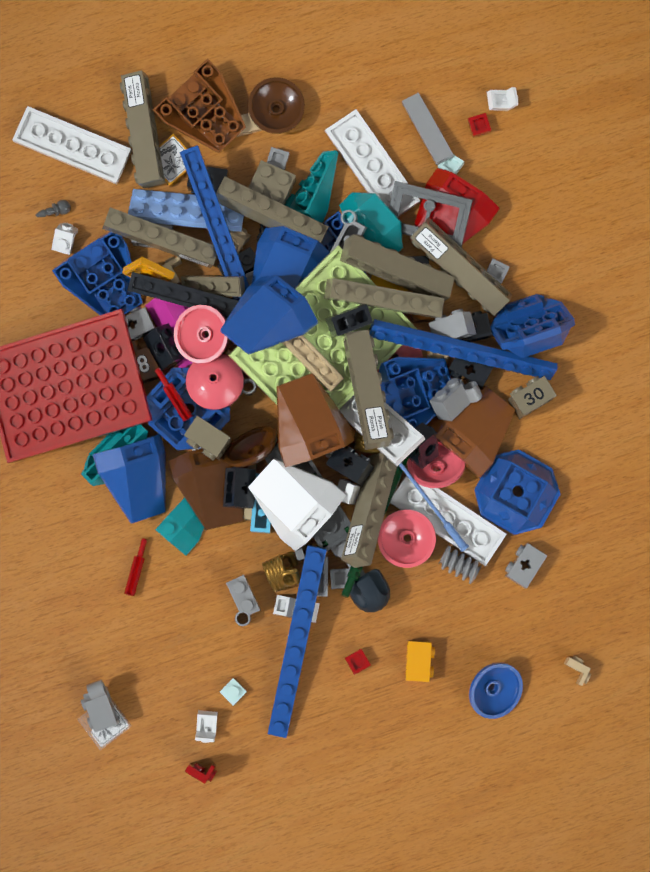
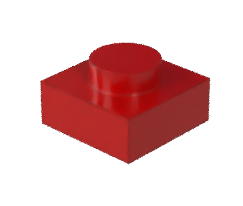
M486 113L467 119L473 138L491 132Z
M362 649L345 657L354 675L371 666Z

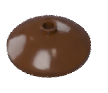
M274 77L261 81L254 87L249 96L248 111L252 121L257 127L268 133L281 134L292 130L299 124L304 114L305 102L300 89L293 82L284 78ZM278 107L280 110L275 112L273 108Z
M262 426L243 433L232 441L225 451L224 459L226 463L233 467H246L261 462L276 446L278 440L276 430L270 426Z

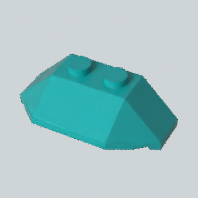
M352 192L339 205L342 213L346 210L354 211L357 214V222L367 227L363 235L364 239L380 243L382 247L394 249L398 252L403 249L402 222L376 193ZM348 212L344 218L348 223H351L354 220V215Z
M140 424L108 434L89 453L81 475L92 486L105 484L97 472L93 454L147 439L148 431Z

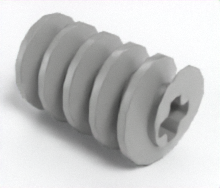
M448 546L439 563H442L441 569L444 570L448 566L449 574L455 570V577L462 574V580L464 581L469 577V584H472L481 566L478 567V561L476 560L471 564V557L464 560V553L457 556L458 550L456 549L450 553L451 547Z

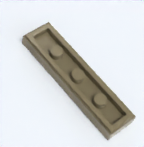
M181 276L182 285L217 295L242 297L245 292L244 276Z

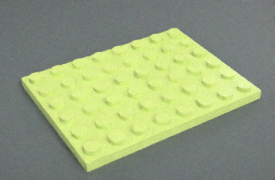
M336 246L295 290L306 298L318 320V324L303 336L344 377L331 392L322 385L340 410L354 395L343 343L345 334L332 337L325 318L359 305L324 299L327 279L336 278L376 285L362 270L341 262L340 258L343 249L340 246ZM368 306L372 320L376 319L417 329L402 312ZM371 324L350 332L369 330ZM373 338V353L378 358L377 370L380 368L381 363L387 361L402 346L401 344ZM282 343L249 355L237 346L229 354L231 359L276 405L277 386L310 374L307 368Z

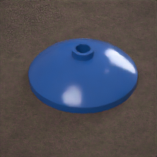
M502 662L492 663L480 670L474 677L469 690V700L474 711L488 719L500 718L511 712L518 704L523 691L520 673L513 666Z

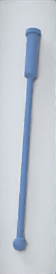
M401 462L399 466L443 522L444 528L459 546L460 551L466 550L469 545L465 543L452 524L445 520Z

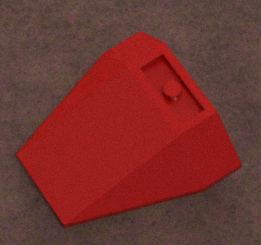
M437 168L426 183L425 188L473 200L463 244L488 226L500 210L484 192L453 172ZM426 199L421 200L414 226L419 227L425 221L427 211L424 209V203L427 201ZM435 202L436 207L431 211L430 219L446 234L453 235L460 208Z

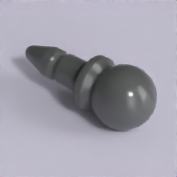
M60 200L56 204L53 203L52 207L39 211L36 217H46L53 214L55 216H59V214L66 215L70 212L71 205L67 200Z

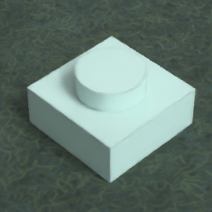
M453 155L452 158L440 163L438 168L457 174L464 165V161Z
M234 678L220 691L233 706L247 692Z

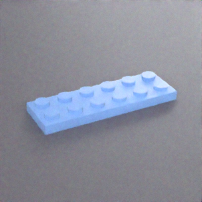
M133 189L128 214L155 224L207 228L195 195ZM220 204L229 230L242 232L244 215Z

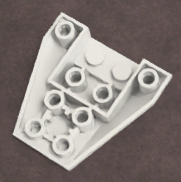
M275 458L249 485L250 491L280 539L295 551L314 536L333 515L346 496L333 482L295 466L285 467L283 461Z

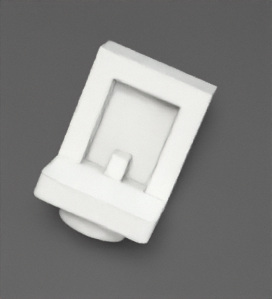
M511 87L508 90H490L487 92L489 110L509 111L518 106L516 87Z
M70 223L59 224L55 229L51 250L70 255L78 228L73 227Z
M198 710L196 741L203 743L215 742L218 712Z

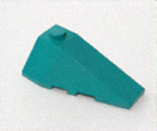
M337 150L323 151L310 168V175L305 180H301L299 183L301 187L295 195L291 194L285 206L323 223L329 208L339 153Z
M184 498L155 530L187 556L199 542L204 527Z

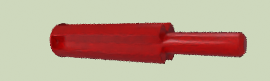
M160 368L155 369L156 374L164 385L163 390L182 420L190 419L193 415L174 385L168 382Z
M145 538L141 539L138 554L134 556L124 591V594L128 596H135L145 560L143 558L147 543Z

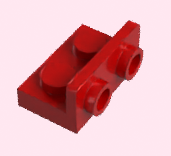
M195 762L194 765L190 763L185 772L205 784L207 780L212 781L217 770L214 769L216 764L213 763L206 773L204 771L205 767Z

